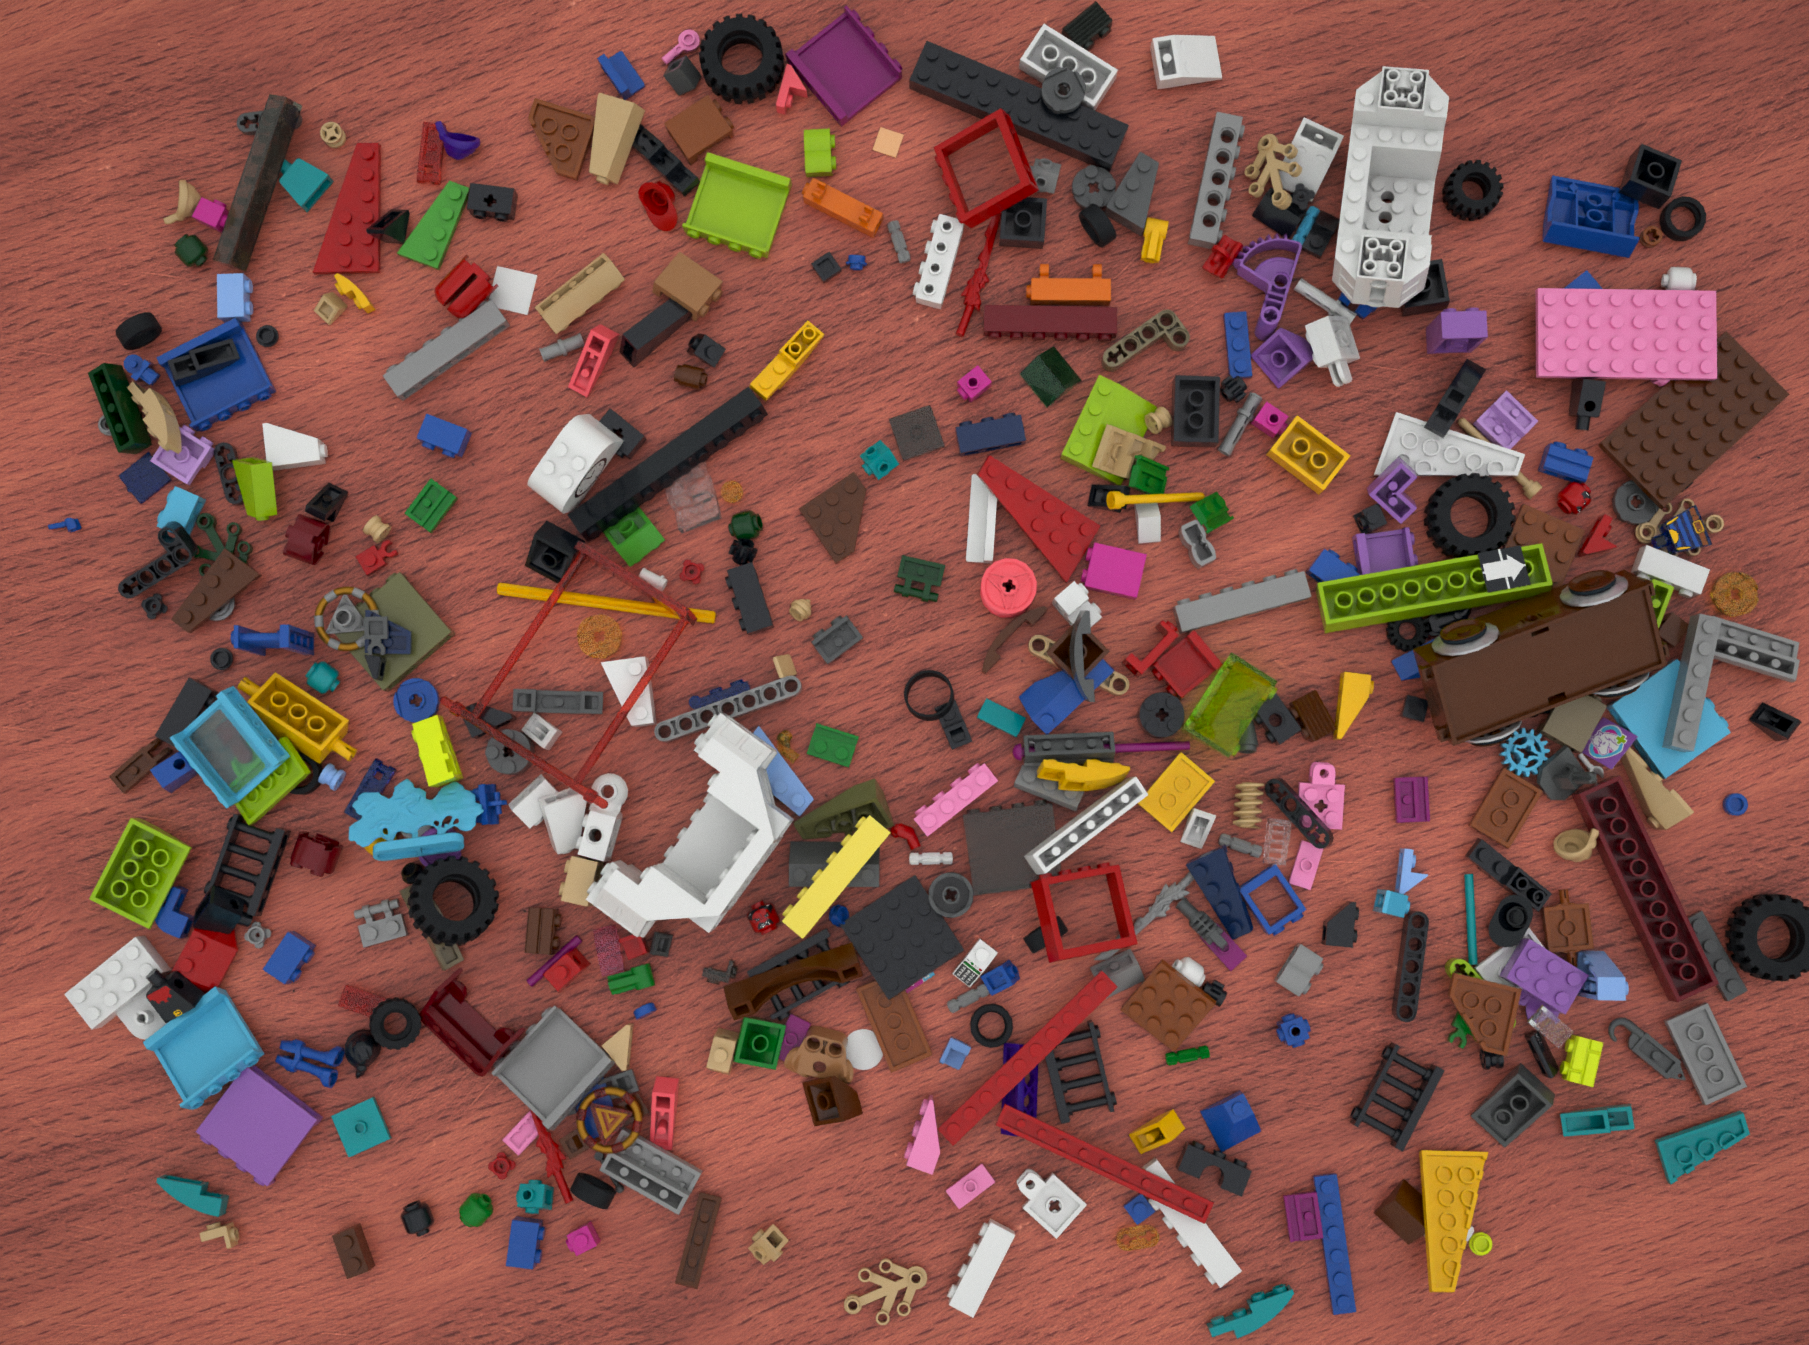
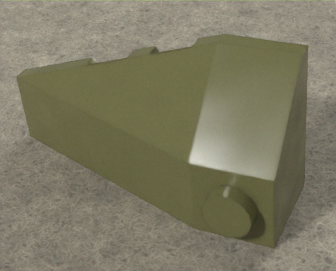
M876 779L854 785L794 822V827L802 839L805 840L826 838L834 833L845 832V836L848 834L852 835V832L858 830L855 825L863 816L867 818L870 815L885 828L894 826V822L884 792Z

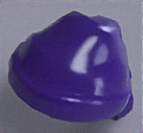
M441 121L435 123L445 151L453 159L462 160L473 154L480 146L479 138L467 134L448 132Z

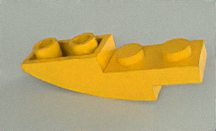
M807 321L779 350V354L750 383L749 388L767 401L777 389L782 388L824 337V333Z
M1044 759L1037 769V778L1058 781L1059 790L1092 791L1104 789L1122 782L1129 773L1130 766H1124L1120 763L1101 762L1098 759H1087L1083 766H1079L1076 763H1062L1054 759Z

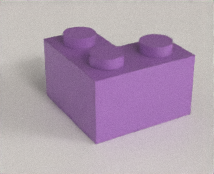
M1398 456L1367 487L1368 494L1400 524L1417 509L1415 501L1404 492L1417 478V475Z

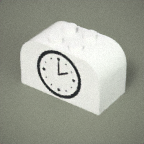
M590 414L577 415L559 433L532 472L527 485L563 514L572 512L582 502L624 441Z

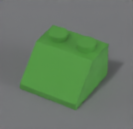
M640 507L619 520L615 526L609 527L603 532L629 567L640 562L645 555L658 548L665 541Z

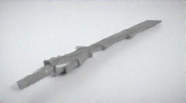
M1190 872L1177 885L1176 882L1170 887L1167 884L1164 885L1160 894L1156 896L1152 907H1149V912L1143 918L1138 917L1133 926L1136 935L1156 917H1166V911L1170 909L1169 906L1172 901H1178L1190 894V892L1185 891L1186 887L1194 880ZM1120 949L1102 952L1094 960H1107Z

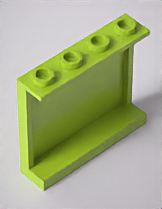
M707 152L705 157L706 166L688 219L682 225L684 232L691 238H705L707 242L719 246L720 243L727 245L730 250L740 252L741 250L749 252V255L754 258H768L792 187L791 178Z

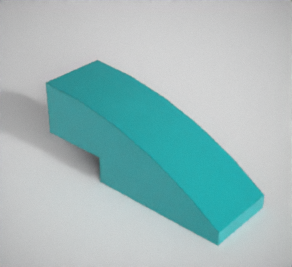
M1631 1104L1595 1107L1560 1113L1564 1137L1635 1129Z
M166 1174L157 1178L156 1183L182 1204L216 1217L226 1213L229 1195L208 1192L209 1182Z

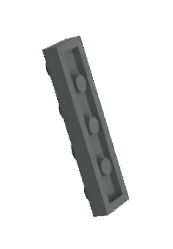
M1699 910L1688 916L1691 926L1719 984L1716 986L1724 1000L1730 1001L1748 991L1703 911Z

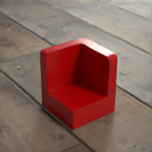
M632 934L619 939V943H622L628 960L650 952L645 937L637 938Z

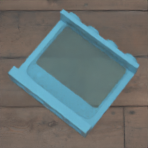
M234 686L222 690L216 695L217 700L183 731L170 737L175 748L183 754L189 765L196 770L205 785L217 796L218 801L226 809L241 801L291 757Z

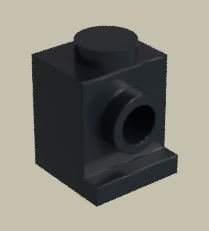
M1378 503L1353 515L1360 533L1368 534L1387 524Z

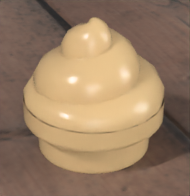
M794 600L789 608L791 616L797 621L808 619L811 615L810 600Z

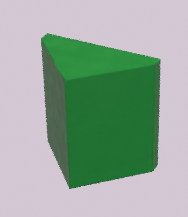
M743 1017L733 1062L776 1070L786 1025L759 1017Z

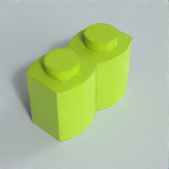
M830 128L804 130L806 177L832 176V170H836V156L831 155V148H835V135L830 134Z

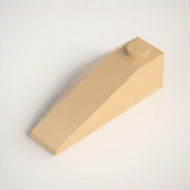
M1629 747L1621 757V761L1643 813L1647 816L1648 824L1654 829L1667 830L1693 814L1694 811L1674 789L1671 791L1663 786V779L1658 774L1648 771L1646 769L1648 767L1646 762Z

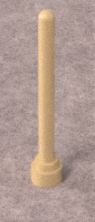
M1465 418L1458 420V425L1471 437L1489 442ZM1520 471L1518 476H1512L1523 486V494L1529 500L1542 488L1537 481L1528 480Z

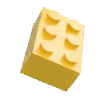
M1298 415L1266 454L1318 495L1325 490L1351 456Z

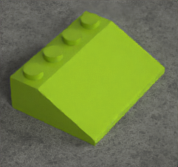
M1099 375L1060 459L1115 485H1121L1124 478L1092 467L1106 425H1112L1126 432L1144 437L1148 428L1144 419L1145 415L1154 413L1157 407L1122 385Z
M130 818L89 899L151 929L192 847L141 818Z

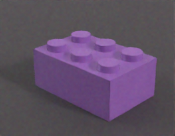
M1455 308L1444 309L1426 327L1427 354L1471 353L1488 338L1487 312L1479 311V308H1467L1465 311H1457Z
M1522 938L1499 976L1554 1011L1566 1015L1589 975L1533 940Z

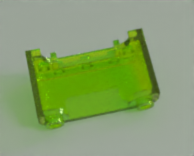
M1231 652L1180 731L1226 758H1229L1230 755L1235 757L1241 747L1238 744L1240 738L1263 702L1267 698L1269 700L1273 698L1278 690L1275 687L1278 681Z

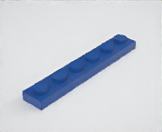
M1337 1174L1314 1175L1313 1182L1318 1197L1323 1238L1321 1239L1332 1314L1356 1312Z

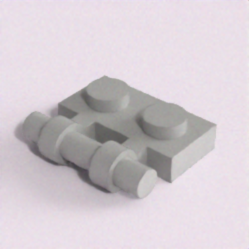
M398 898L394 900L385 899L380 904L373 906L369 904L364 905L362 909L354 911L356 919L364 917L366 920V924L358 926L363 948L409 935L403 913L394 915L393 909L400 907ZM385 913L386 918L375 921L374 914Z

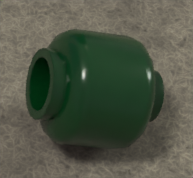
M185 234L174 244L176 247L175 255L187 267L194 265L200 267L208 260L206 257L208 247L196 235L189 236Z
M748 510L734 514L728 528L731 536H735L737 540L739 538L754 539L759 537L760 531L763 530V523L759 514Z

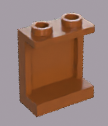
M706 95L664 123L667 132L690 166L698 161V155L727 136L730 139L734 137L732 122L728 117L724 118L720 113L722 111L721 106L716 99L712 101L709 95Z

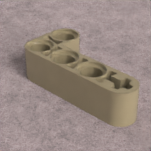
M1169 309L1162 310L1104 352L1101 364L1106 371L1114 372L1161 338H1163L1171 350L1176 352L1182 351L1189 342L1190 334L1173 311ZM1168 318L1171 321V325H1162L1160 319ZM1144 330L1151 331L1153 338H1145L1142 332ZM1173 336H1182L1184 343H1176L1173 340ZM1126 343H1133L1136 349L1134 351H1127L1124 345ZM1120 352L1121 355L1117 357L1115 363L1113 361L1108 362L1109 356L1114 358Z

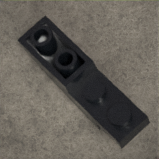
M1466 359L1424 428L1444 439L1486 369Z
M1480 838L1475 841L1465 857L1478 866L1479 870L1508 892L1526 898L1532 908L1538 912L1552 895V893L1521 868L1513 865Z

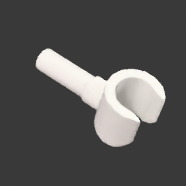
M1583 753L1578 755V758L1590 772H1595L1603 778L1604 771L1600 766L1591 764Z

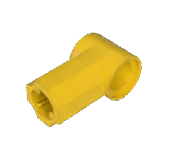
M1150 217L1146 218L1143 233L1145 238L1140 260L1151 264L1159 263L1169 221Z

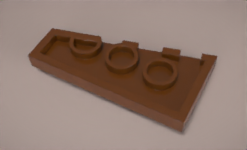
M224 548L171 620L188 633H192L210 619L217 610L227 605L234 596L243 592L250 583L259 579L262 575L231 551Z

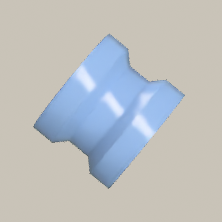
M329 763L322 770L318 782L327 784L331 790L336 791L342 784L346 772L335 769V766Z

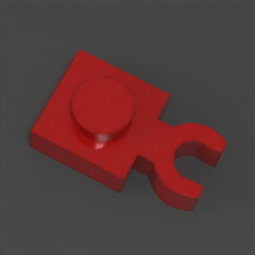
M384 541L379 550L373 545L355 556L367 576L388 565L384 560L385 558H393L398 555L397 550H393L390 553L387 552V547L393 544L392 541Z

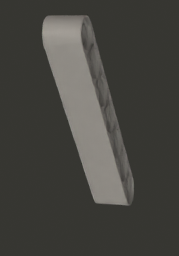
M795 676L778 679L662 721L655 727V736L662 742H672L710 728L708 723H704L702 720V715L706 711H711L713 716L715 714L719 715L723 713L724 705L731 703L734 705V712L729 716L735 719L796 697L802 691V684ZM796 681L798 684L796 691L788 692L786 690L787 682ZM769 688H774L777 692L773 700L765 698V691ZM747 696H754L756 702L753 707H745L744 699ZM689 718L692 721V727L685 731L681 728V722ZM664 726H669L671 729V734L667 738H662L660 735V730Z

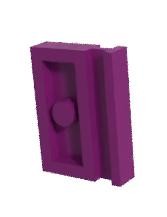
M1428 777L1393 778L1396 823L1430 822Z
M1310 1191L1283 1195L1289 1241L1323 1238L1317 1192Z

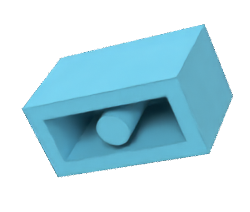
M175 486L167 496L165 509L158 515L157 527L162 529L168 522L176 521L190 535L206 499Z

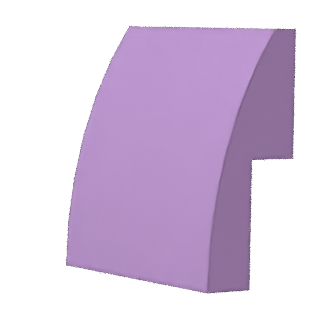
M1506 390L1473 425L1492 444L1511 449L1531 430L1538 420Z

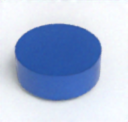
M1739 793L1729 794L1723 800L1724 811L1732 816L1742 815L1748 808L1747 799Z
M651 1002L637 1008L633 1014L636 1020H639L656 1012L657 1009L654 1003Z

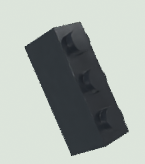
M753 562L727 570L728 576L725 577L728 589H733L735 594L732 602L735 610H740L742 618L738 620L742 632L747 631L748 635L774 628Z
M188 678L155 736L175 747L170 737L183 731L217 700L216 695L219 692L197 679ZM195 732L191 735L193 741L195 739Z

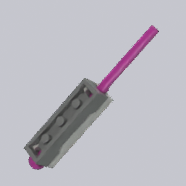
M1113 732L1024 735L1022 747L1021 743L1015 745L1012 753L1014 758L1022 761L1023 757L1024 767L1040 766L1044 759H1054L1068 764H1084L1087 759H1098L1101 762L1113 763L1114 756L1117 753L1190 750V742L1115 744Z

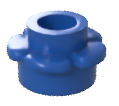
M848 255L846 265H850V270H863V267L867 266L865 262L866 257L862 255Z
M841 905L833 906L829 912V920L837 927H841L840 924H845L844 921L849 918L848 909Z

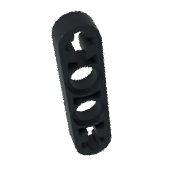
M1274 778L1267 781L1265 792L1310 843L1319 849L1330 846L1334 839L1333 833L1282 778ZM1275 784H1279L1280 787L1278 788V790L1280 792L1274 793L1273 790L1275 788ZM1290 798L1295 800L1297 805L1294 811L1289 810L1286 805L1287 800ZM1304 815H1308L1312 820L1309 828L1302 824L1301 820ZM1323 833H1324V834H1325L1324 840H1325L1326 842H1324V841H1323V842H1319V839H1320L1319 834H1323Z

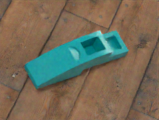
M1279 1284L1272 1288L1273 1291L1267 1293L1260 1291L1252 1294L1251 1298L1246 1300L1249 1309L1239 1308L1234 1310L1230 1316L1224 1317L1220 1315L1212 1318L1211 1322L1207 1323L1209 1333L1212 1337L1233 1330L1237 1339L1250 1334L1272 1320L1288 1304L1294 1295L1293 1289L1289 1285Z

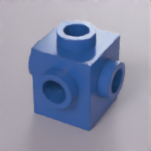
M1294 1013L1282 1016V1020L1276 1022L1278 1026L1276 1033L1280 1042H1284L1288 1046L1292 1045V1048L1304 1045V1040L1310 1038L1308 1032H1311L1307 1019H1303L1302 1016L1295 1015ZM1294 1027H1297L1299 1031L1296 1035L1291 1033Z

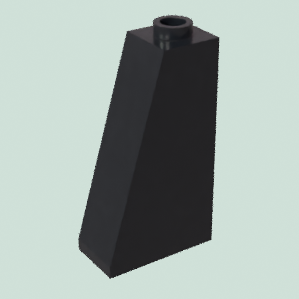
M670 298L623 333L619 352L633 368L636 367L685 324L693 314Z

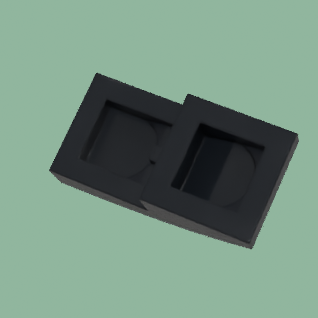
M954 699L950 711L939 719L952 750L972 742ZM948 702L934 707L936 713L941 711Z

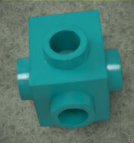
M881 440L867 448L860 455L864 462L861 465L864 471L869 476L873 474L878 480L889 474L892 469L899 465L891 450Z
M529 1180L528 1184H520L516 1194L517 1207L525 1209V1213L539 1214V1210H552L554 1187L542 1184L540 1180Z

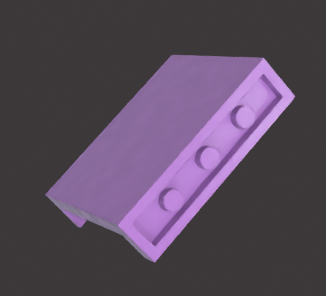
M256 1065L244 1069L240 1076L233 1081L196 1132L204 1143L215 1146L221 1156L236 1162L235 1165L239 1170L253 1175L256 1183L262 1186H269L276 1181L275 1178L311 1129L318 1125L323 1117Z

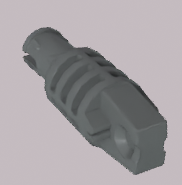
M1186 897L1176 905V908L1189 920V926L1208 945L1214 942L1221 950L1228 945L1227 941L1221 936L1224 931L1204 911H1198Z

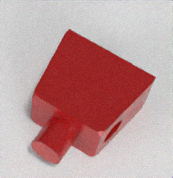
M574 948L562 956L543 976L560 993L588 968L591 963L577 948Z

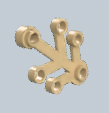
M1267 134L1258 143L1259 153L1254 163L1248 165L1244 173L1249 179H1256L1260 174L1259 169L1266 159L1267 164L1258 181L1250 185L1249 193L1255 198L1260 197L1264 192V187L1269 177H1271L1274 190L1272 203L1278 209L1285 210L1290 206L1292 197L1283 190L1279 170L1290 174L1292 177H1298L1302 172V167L1297 162L1287 163L1276 159L1275 153H1280L1288 159H1293L1296 157L1298 149L1293 144H1279L1275 135Z
M1691 499L1680 501L1679 509L1671 519L1673 520L1677 515H1680L1679 517L1682 520L1681 513L1686 510L1687 513L1689 512V509L1683 507L1684 502L1689 504V509L1694 507V502ZM1670 502L1666 505L1667 512H1663L1659 508L1649 522L1636 526L1635 537L1639 542L1644 544L1653 543L1658 547L1654 538L1663 534L1666 535L1664 529H1660L1658 524L1664 515L1672 511ZM1711 515L1702 521L1705 531L1711 534L1721 531L1724 526V521L1719 515ZM1675 521L1674 524L1676 526V529L1678 530V533L1680 532L1679 536L1682 546H1687L1681 534L1677 521ZM1710 521L1715 524L1714 529L1709 527ZM1683 523V526H1684V528H1685V531H1686V532H1689V531L1686 529L1685 524ZM1643 529L1648 530L1649 535L1647 537L1643 535ZM1666 543L1658 548L1668 553V549L1671 547ZM1688 548L1685 549V553L1691 557L1698 555L1701 551V548H1696V552L1692 553ZM1674 552V556L1677 557L1679 552Z
M889 1258L882 1259L879 1263L880 1271L883 1273L892 1272L903 1277L897 1281L876 1274L868 1267L861 1268L858 1273L860 1281H870L882 1287L862 1296L857 1294L848 1295L844 1301L845 1310L850 1314H856L863 1305L886 1296L881 1310L876 1314L877 1323L886 1325L889 1322V1313L898 1290L907 1287L903 1301L897 1305L898 1314L907 1316L910 1313V1304L916 1289H921L927 1282V1273L922 1267L912 1266L907 1269L892 1263ZM882 1263H890V1268L883 1269ZM861 1272H869V1277L863 1278ZM914 1274L920 1276V1280L918 1282H914L912 1280V1276ZM851 1301L857 1303V1307L855 1309H851L849 1307V1303ZM901 1305H906L908 1310L901 1312L899 1308ZM880 1314H885L887 1316V1319L885 1321L879 1320L878 1316Z

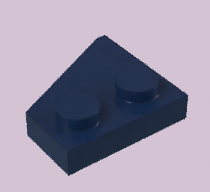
M365 610V617H381L370 610ZM388 620L389 639H382V643L386 647L385 654H411L412 632ZM365 639V653H368L367 649L371 644V639ZM375 646L373 654H381L380 647Z

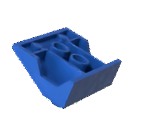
M1552 175L1543 221V242L1629 258L1639 242V237L1634 236V225L1639 211V201L1618 193L1620 188Z

